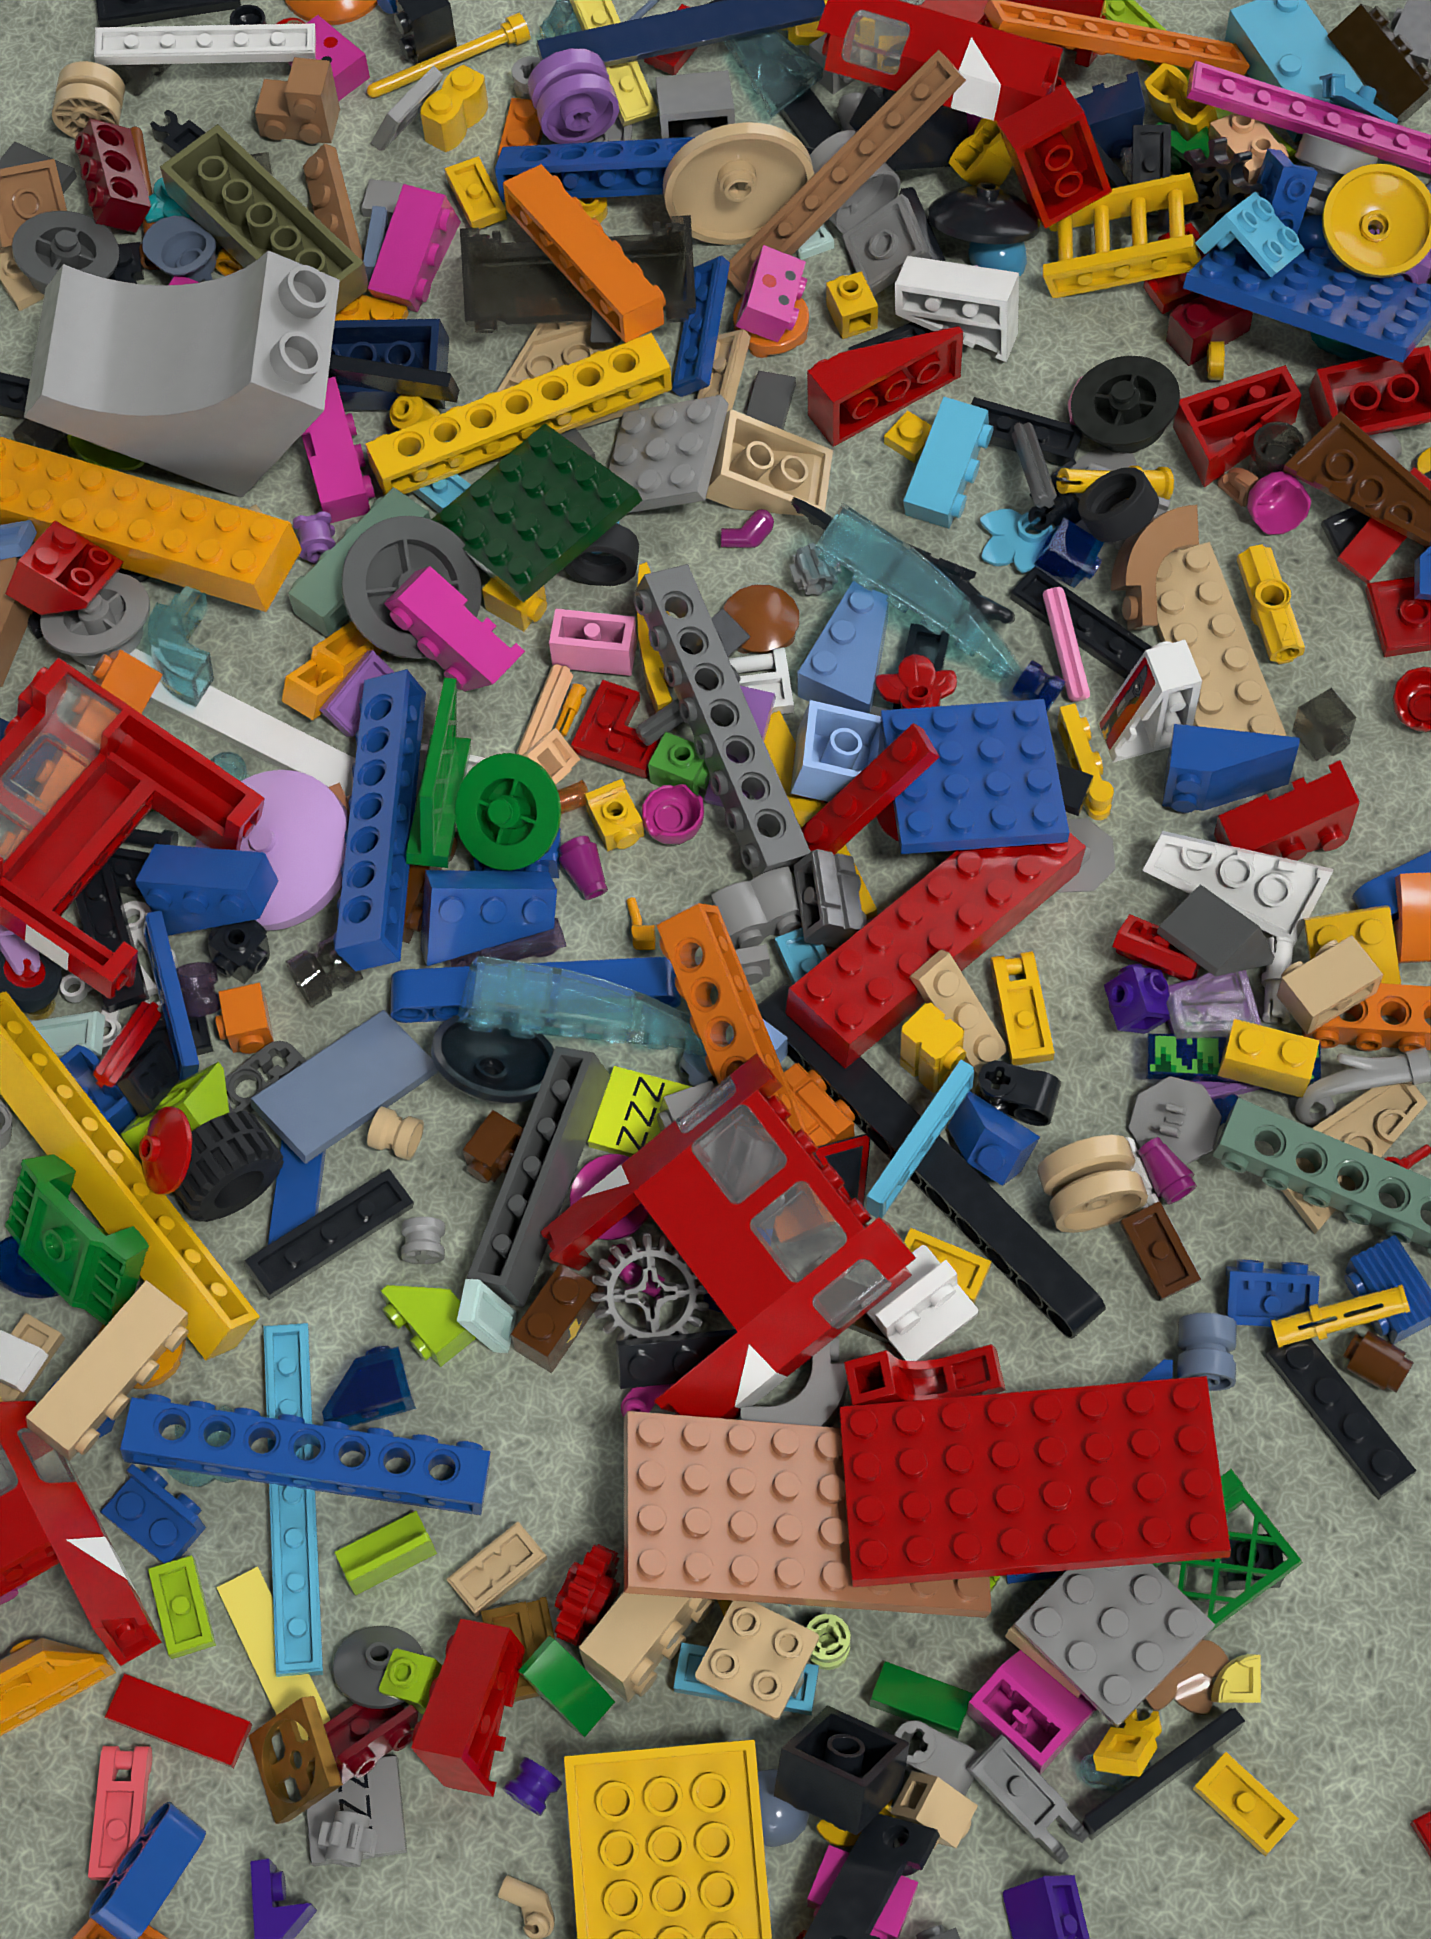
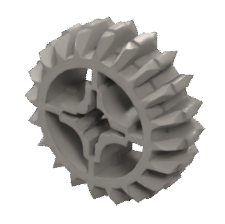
M643 1233V1247L636 1248L635 1241L631 1236L626 1237V1245L630 1251L622 1254L619 1247L613 1245L610 1251L618 1260L612 1264L606 1259H600L598 1264L602 1269L608 1271L607 1277L593 1275L592 1282L596 1285L604 1286V1291L592 1293L591 1301H605L606 1306L595 1310L594 1315L597 1319L610 1315L612 1319L604 1325L603 1331L609 1334L619 1327L621 1331L617 1335L616 1341L627 1340L629 1335L633 1336L634 1339L670 1336L677 1331L679 1334H690L684 1327L687 1321L696 1327L702 1325V1320L692 1313L694 1308L701 1311L708 1310L709 1304L707 1302L697 1300V1294H707L708 1292L702 1284L696 1285L695 1280L698 1278L690 1270L684 1259L679 1256L680 1254L673 1246L671 1251L666 1249L668 1238L665 1234H661L659 1237L658 1246H651L652 1239L650 1233ZM655 1257L666 1259L676 1265L683 1273L686 1283L675 1284L661 1281L657 1276ZM641 1258L642 1271L639 1280L630 1286L614 1288L621 1271L631 1262ZM649 1270L652 1281L656 1282V1289L662 1286L664 1291H672L662 1292V1295L655 1296L652 1315H650L649 1305L645 1304V1297L639 1299L636 1294L638 1291L646 1289ZM686 1297L685 1304L678 1316L668 1324L659 1327V1314L663 1304L670 1300ZM614 1302L636 1303L644 1309L646 1328L637 1327L626 1321L616 1309Z

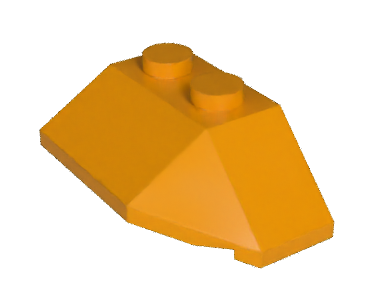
M40 1638L36 1641L35 1639H28L15 1645L10 1650V1655L0 1660V1736L116 1673L113 1665L103 1654L45 1638Z

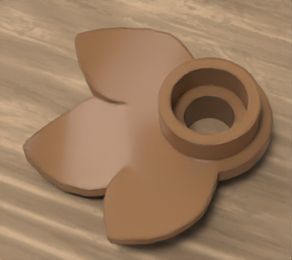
M1202 1640L1146 1698L1148 1705L1152 1710L1159 1711L1174 1699L1178 1705L1189 1712L1199 1715L1209 1714L1213 1705L1211 1701L1212 1678L1217 1677L1223 1667L1230 1662L1227 1655L1216 1643Z

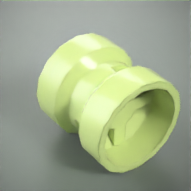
M822 1614L816 1616L806 1627L819 1635V1641L809 1661L813 1665H819V1669L832 1670L838 1668L845 1663L850 1653L851 1635L849 1628L843 1619L836 1615Z

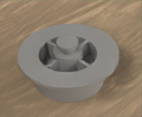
M116 573L86 609L41 615V631L48 644L57 651L70 655L81 664L96 666L104 654L109 656L111 652L120 649L130 654L138 646L143 636V625L149 615L150 599L145 587L138 580L126 574Z

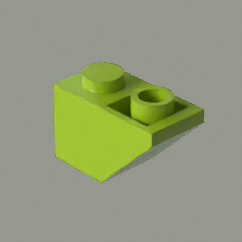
M387 1285L381 1290L386 1303L382 1311L397 1329L404 1325L414 1336L409 1342L424 1361L432 1357L438 1366L442 1367L476 1339L474 1335L457 1322L461 1301L450 1289Z

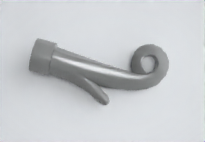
M1426 1047L1406 1051L1405 1055L1394 1057H1358L1343 1053L1338 1054L1337 1060L1340 1063L1353 1068L1319 1079L1309 1085L1303 1098L1298 1097L1295 1106L1296 1115L1304 1125L1315 1127L1335 1113V1104L1330 1096L1410 1082L1413 1085L1431 1082V1063ZM1315 1102H1319L1324 1106L1323 1110L1319 1113L1310 1112V1108Z

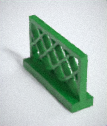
M444 677L433 734L430 735L409 836L406 864L448 868L456 829L455 801L459 787L466 776L471 753V739L457 737V679Z
M1232 1469L1221 1476L1226 1519L1228 1514L1244 1503L1254 1516L1252 1534L1228 1531L1230 1540L1251 1542L1248 1567L1221 1563L1222 1558H1216L1215 1562L1203 1560L1166 1562L1167 1564L1181 1565L1178 1589L1188 1599L1209 1602L1207 1617L1215 1624L1211 1631L1303 1563L1301 1558L1244 1488L1243 1483ZM1260 1525L1270 1537L1259 1535ZM1257 1543L1278 1546L1287 1560L1273 1570L1254 1568ZM1153 1563V1565H1154L1156 1568L1159 1567L1161 1564H1163V1563ZM1188 1566L1214 1570L1211 1594L1184 1591ZM1220 1571L1247 1574L1245 1591L1236 1598L1218 1596ZM1253 1575L1263 1577L1252 1585ZM1216 1603L1225 1604L1224 1607L1215 1613Z

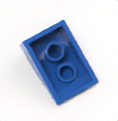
M1174 724L1166 763L1162 806L1172 807L1175 811L1189 813L1194 810L1204 811L1288 785L1299 748L1300 738Z

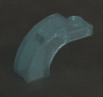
M185 586L181 593H177L174 596L170 606L158 602L155 604L148 622V638L154 669L163 674L160 679L162 685L179 700L196 707L213 682L214 675L210 652L201 650L188 641L201 623L208 608L205 593Z

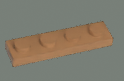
M324 143L303 165L314 214L317 219L363 261L364 257L337 150L335 147Z

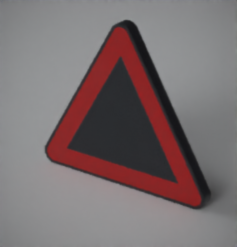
M862 1134L817 1146L818 1150L813 1155L822 1166L829 1163L845 1182L840 1188L849 1201L856 1198L864 1206L871 1141L869 1135Z

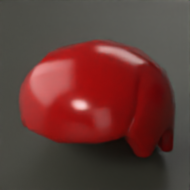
M1423 666L1408 670L1397 681L1392 701L1395 714L1405 726L1425 733L1431 732V668Z

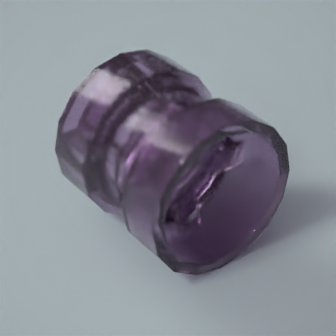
M195 962L182 965L176 969L187 1016H206L220 1010L219 993L214 987V984L218 981L216 965L208 962Z

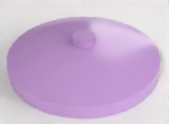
M292 770L266 771L241 781L263 796L265 801L262 816L257 825H254L246 838L242 837L240 851L265 853L279 880L260 919H255L266 931L285 929L306 921L322 910L337 894L343 880L341 866L345 861V831L348 829L349 814L340 799L316 778ZM197 839L195 847L210 848Z

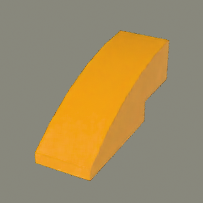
M352 621L315 645L312 649L311 660L285 677L282 702L311 720L316 719L322 714L319 709L367 651L373 650L379 656L383 650L369 642L359 632Z

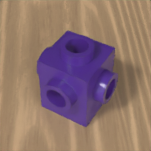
M1141 964L1128 965L1118 971L1117 977L1104 984L1109 1001V1009L1114 1017L1118 1031L1149 1033L1176 1016L1168 991V983L1160 969L1144 968Z

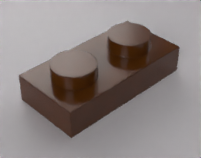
M1160 1201L1120 1221V1225L1160 1301L1201 1281Z

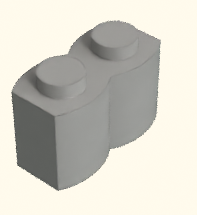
M789 867L770 870L750 881L727 886L711 895L712 905L718 906L735 949L758 946L769 935H783L802 927L797 886Z

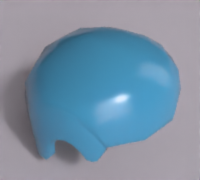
M1024 242L1014 244L969 243L968 254L971 266L978 265L979 267L1017 272L1019 276L1024 273L1027 264Z

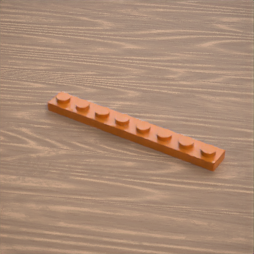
M988 0L983 10L992 28L1043 43L1058 44L1070 50L1081 48L1091 50L1099 55H1106L1108 53L1123 56L1131 61L1141 59L1153 61L1157 65L1167 63L1183 67L1189 71L1195 61L1245 76L1250 67L1235 43L1005 0Z

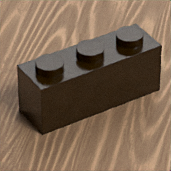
M1360 4L1327 36L1365 84L1377 91L1376 97L1385 109L1398 118V121L1405 122L1431 99V70L1423 62L1419 65L1410 55L1413 48L1402 35L1394 36L1387 27L1391 22L1390 19L1378 6L1372 8L1371 6Z

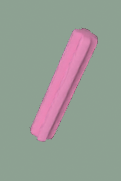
M1062 587L1047 589L1043 592V598L1068 698L1071 702L1086 700L1090 697V691L1064 589Z

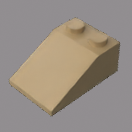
M730 409L726 413L706 498L733 509L748 511L764 509L770 513L804 516L803 514H798L791 503L793 497H796L825 512L833 450Z

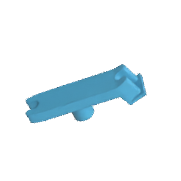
M1331 73L1319 76V80H1323L1322 98L1330 99L1344 108L1397 124L1398 118L1373 104L1377 94L1374 88L1361 86L1359 94H1356L1345 87V74Z

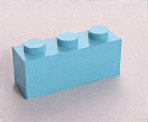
M943 397L903 500L905 515L950 529L954 517H961L967 500V496L963 495L967 482L974 483L980 467V461L976 460L980 448L986 449L993 433V426L989 425L987 409Z

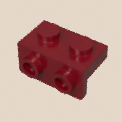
M353 1704L324 1724L342 1784L354 1776L356 1778L365 1776L376 1766L378 1759L391 1750H402L412 1741L413 1731L418 1723V1711L413 1705H409L407 1708L400 1704L386 1709H371Z

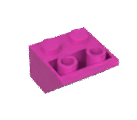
M1019 1650L996 1670L969 1701L967 1715L993 1738L999 1734L1005 1736L1041 1775L1097 1709L1082 1694L1078 1698L1024 1652Z

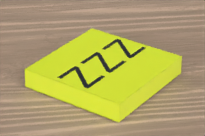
M614 1066L588 1139L589 1147L631 1157L661 1132L657 1121V1113H660L663 1097L692 1086Z

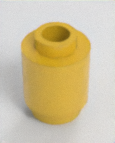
M406 394L400 395L390 409L391 422L400 430L411 426L419 420H427L440 415L438 409L422 397Z

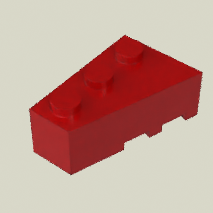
M1286 365L1179 400V408L1174 417L1173 429L1203 487L1209 485L1296 422L1302 395Z
M460 1619L455 1634L447 1642L444 1663L439 1676L433 1680L430 1686L429 1702L422 1720L414 1728L413 1744L411 1747L445 1787L494 1797L497 1782L489 1781L494 1752L504 1751L506 1737L498 1735L504 1706L513 1707L520 1675L518 1671L522 1666L525 1647L509 1627Z

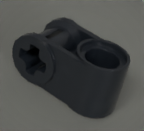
M994 1060L986 1063L981 1068L978 1075V1084L975 1088V1095L1011 1118L1033 1126H1046L1051 1123L1061 1081L1056 1076L1045 1071L1030 1070L1008 1064L1004 1061ZM998 1071L1002 1072L1001 1077L997 1076ZM992 1083L1001 1085L999 1090L991 1088ZM990 1097L995 1098L994 1102H990Z

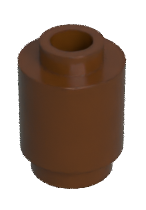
M1370 1331L1366 1333L1364 1338L1355 1334L1343 1355L1344 1358L1350 1361L1346 1368L1347 1370L1383 1391L1388 1388L1395 1393L1399 1390L1414 1364L1413 1361L1405 1357L1407 1352Z

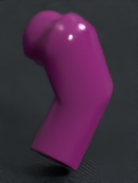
M764 509L755 511L742 528H721V548L758 547L773 529L774 519L770 512Z

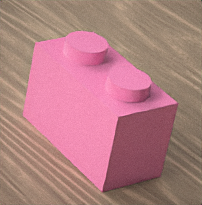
M555 609L549 640L552 666L558 664L561 666L565 665L570 670L632 676L637 648L635 617Z

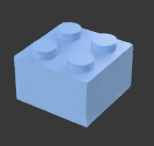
M810 700L798 727L790 793L826 802L831 801L885 750L880 722L881 716Z

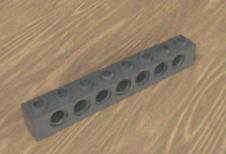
M685 564L644 574L634 592L635 608L640 615L644 616L647 623L651 646L655 651L659 652L663 661L665 679L668 685L674 688L679 699L680 715L685 723H689L695 737L694 746L696 753L700 759H704L708 768L712 791L716 796L720 797L724 806L726 824L729 830L735 833L741 847L740 854L746 869L751 870L753 878L781 867H789L790 871H794V865L811 851L689 565ZM666 611L674 613L678 618L671 617ZM681 647L690 649L693 654L685 652ZM696 682L704 684L708 690L700 688ZM711 718L718 719L724 727L716 725ZM727 754L736 757L739 763L731 761ZM742 790L751 793L755 800L747 798ZM758 827L767 830L771 837L761 834Z

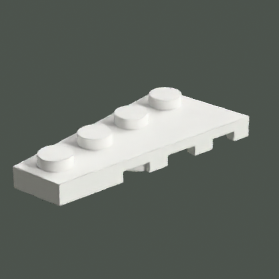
M1162 831L1143 868L1144 872L1188 894H1191L1201 884L1260 926L1261 930L1275 937H1289L1294 940V945L1304 928L1303 918H1309L1333 873L1331 868Z

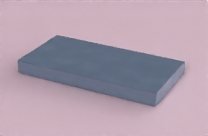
M382 1010L251 1098V1107L306 1164L373 1118L381 1106L389 1107L437 1074L438 1069L433 1059L385 1010Z

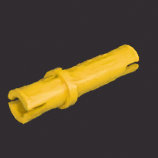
M1401 1284L1398 1287L1358 1296L1319 1308L1318 1304L1309 1306L1310 1311L1278 1320L1274 1319L1271 1320L1278 1347L1281 1348L1284 1345L1318 1337L1319 1341L1328 1338L1327 1334L1367 1324L1400 1313H1408L1410 1308L1403 1285ZM1380 1303L1383 1304V1306L1344 1316L1345 1313L1370 1307ZM1333 1316L1337 1317L1336 1319L1327 1322L1318 1323L1301 1329L1298 1328V1326L1308 1324L1311 1322L1320 1321L1322 1319L1330 1318Z

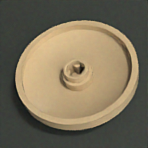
M754 122L728 124L698 135L686 143L674 155L668 164L663 178L664 201L671 220L687 235L712 244H744L814 176L810 155L805 146L798 138L786 130L773 125Z

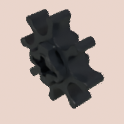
M1226 137L1210 139L1208 141L1210 151L1208 159L1204 156L1201 148L1185 151L1183 155L1193 168L1192 180L1198 194V202L1193 203L1191 210L1184 214V219L1187 222L1198 220L1206 213L1210 222L1209 229L1225 214L1241 203L1244 194L1249 195L1255 191L1258 193L1263 189L1261 183L1250 184L1243 177V167L1246 162L1252 159V153L1250 151L1236 153L1232 160H1230L1226 153Z

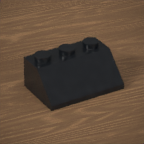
M868 86L849 124L855 131H858L896 91L880 86ZM942 105L886 163L893 171L950 167L949 160L953 152L962 141L969 137L967 113Z

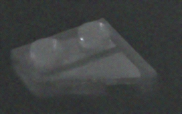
M1246 970L1216 977L1209 972L1198 978L1195 984L1185 985L1171 993L1166 1002L1176 1039L1227 1037L1234 1019L1261 1025Z

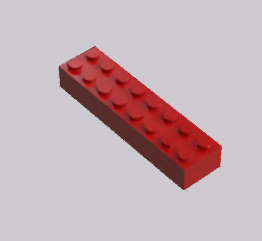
M1069 833L1068 842L957 850L789 987L785 1013L846 1069L925 1002L910 978L915 971L939 950L949 952L960 971H963L1079 873L1086 846Z

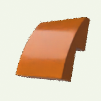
M1431 873L1399 874L1395 877L1399 919L1394 922L1398 963L1431 962Z

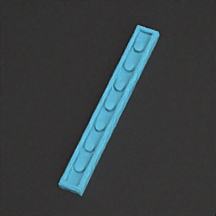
M308 1323L264 1326L267 1418L278 1419L279 1415L289 1414L303 1418L307 1424H313ZM268 1438L269 1452L275 1446V1442ZM307 1444L301 1446L297 1450L296 1456L302 1460L314 1459V1445ZM269 1484L276 1677L309 1674L310 1676L323 1675L316 1492L310 1489Z

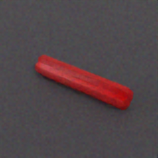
M143 1001L135 1009L93 1071V1076L97 1079L96 1084L102 1088L106 1085L111 1088L115 1086L161 1018V1013L157 1010L159 1007L157 1003L152 1001L149 1004Z

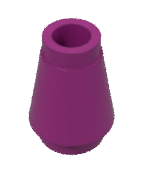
M579 836L559 847L561 855L559 862L580 892L583 893L586 900L601 896L608 891L596 843L591 842L588 836Z
M1160 1137L1148 1141L1139 1148L1138 1153L1142 1158L1141 1160L1157 1197H1163L1168 1205L1181 1200L1197 1187L1192 1179L1195 1174L1162 1142Z

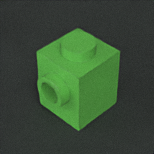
M665 732L648 763L650 783L659 787L663 785L675 786L685 784L694 794L698 795L700 789H707L710 773L704 759H700L697 755L694 742Z

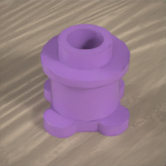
M321 511L315 515H300L293 519V527L298 529L297 539L300 541L299 544L302 548L299 554L301 558L311 563H317L320 556L326 550L332 549L336 545V542L331 538L335 534V527L330 524V513Z

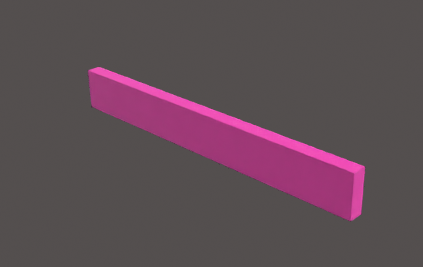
M1195 61L1190 69L1186 97L1188 99L1299 134L1304 132L1374 155L1379 159L1431 175L1430 134L1199 61Z

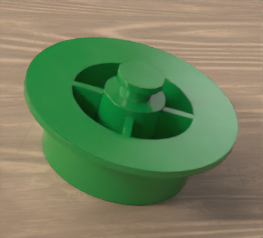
M502 753L483 759L467 773L459 787L455 801L457 831L464 846L471 855L491 868L517 870L532 865L550 849L559 831L561 803L553 779L540 764L523 755Z

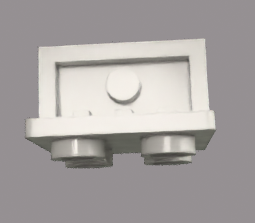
M922 1245L912 1252L916 1259L906 1266L912 1276L866 1312L906 1361L921 1360L978 1315V1308L958 1285L957 1272L947 1260L940 1263L926 1245ZM881 1276L857 1295L859 1305L861 1306L887 1285L889 1281L884 1276Z

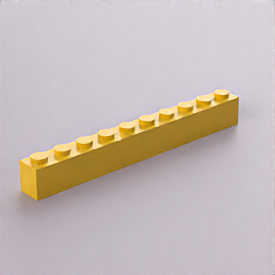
M7 991L1 992L0 1095L47 1155H56L76 1171L72 1188L108 1235L134 1226L144 1237L149 1248L144 1258V1265L141 1268L140 1276L144 1282L147 1280L188 1312V1325L185 1327L189 1330L187 1337L205 1361L234 1349L260 1318L259 1314L167 1196L154 1193L148 1187L144 1178L142 1164Z

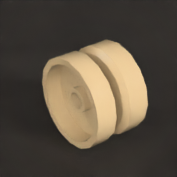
M1111 1134L1076 1141L1051 1153L1038 1165L1037 1173L1043 1191L1053 1197L1050 1200V1212L1056 1228L1061 1232H1085L1114 1224L1136 1213L1147 1203L1148 1194L1142 1177L1137 1172L1131 1171L1136 1160L1129 1141L1124 1136Z

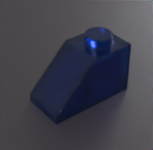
M389 1346L374 1347L366 1351L365 1356L355 1358L322 1411L324 1422H341L350 1428L416 1409L399 1346L394 1348Z

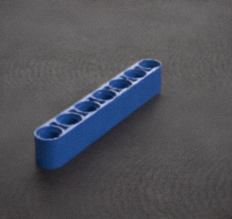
M666 957L406 969L391 975V1017L398 1022L414 1023L446 1021L455 1015L474 1011L501 1013L515 1018L672 1010L680 1006L681 995L675 986L676 974L673 966Z

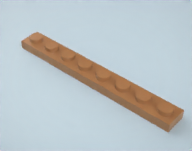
M940 50L729 261L728 279L742 296L745 292L751 266L763 245L792 256L966 81L963 75Z

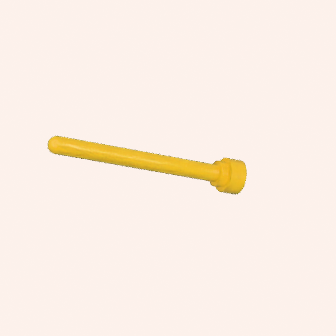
M520 12L505 18L506 22L500 24L501 28L370 84L367 87V94L371 98H377L421 79L433 65L440 71L505 42L508 45L512 43L520 45L531 40L527 24Z

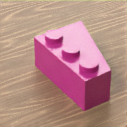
M403 184L367 288L373 297L407 306L408 310L417 313L422 302L427 301L432 281L461 223L446 195Z

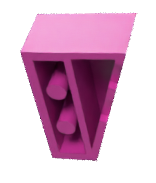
M335 377L328 378L324 411L301 435L321 509L331 514L330 523L367 514L370 511L368 499L375 497L370 475L362 476L360 468L366 466L361 444H353L352 437L357 436L352 413L345 414Z
M431 566L415 571L386 600L384 604L391 611V619L401 629L409 630L418 640L417 646L427 658L436 660L445 670V678L457 679V689H462L466 692L493 685L517 661L525 650L517 643L511 648L492 632L497 625L488 617L483 622L478 620L465 607L468 600Z

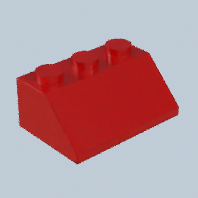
M1430 346L1414 348L1403 363L1384 356H1376L1317 369L1308 391L1319 425L1322 428L1325 427L1340 411L1368 436L1431 422Z

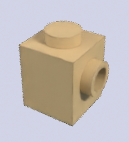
M912 1771L890 1813L898 1819L937 1829L940 1837L934 1849L937 1844L957 1848L960 1840L965 1837L970 1829L971 1819L978 1805L938 1776Z

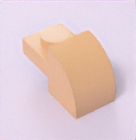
M557 728L543 736L523 754V756L540 764L551 776L555 785L581 760Z

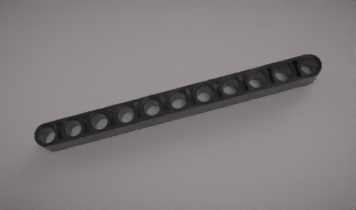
M783 984L757 1005L762 1019L788 1038L787 1056L794 1063H799L807 1072L811 1069L815 1070L827 1085L825 1092L834 1102L841 1099L850 1107L855 1115L853 1122L865 1134H868L876 1146L892 1160L921 1116L861 1056L845 1069L785 1013L790 986ZM939 1135L910 1177V1180L1066 1337L1073 1339L1106 1310L1102 1298Z

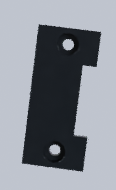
M878 1813L859 1835L803 1939H880L870 1935L897 1882L901 1875L908 1876L923 1870L940 1837L938 1830Z

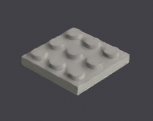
M722 395L623 413L609 470L637 489L643 500L629 513L705 501L729 405Z
M1153 1564L1067 1570L1014 1623V1627L1116 1728L1215 1626Z

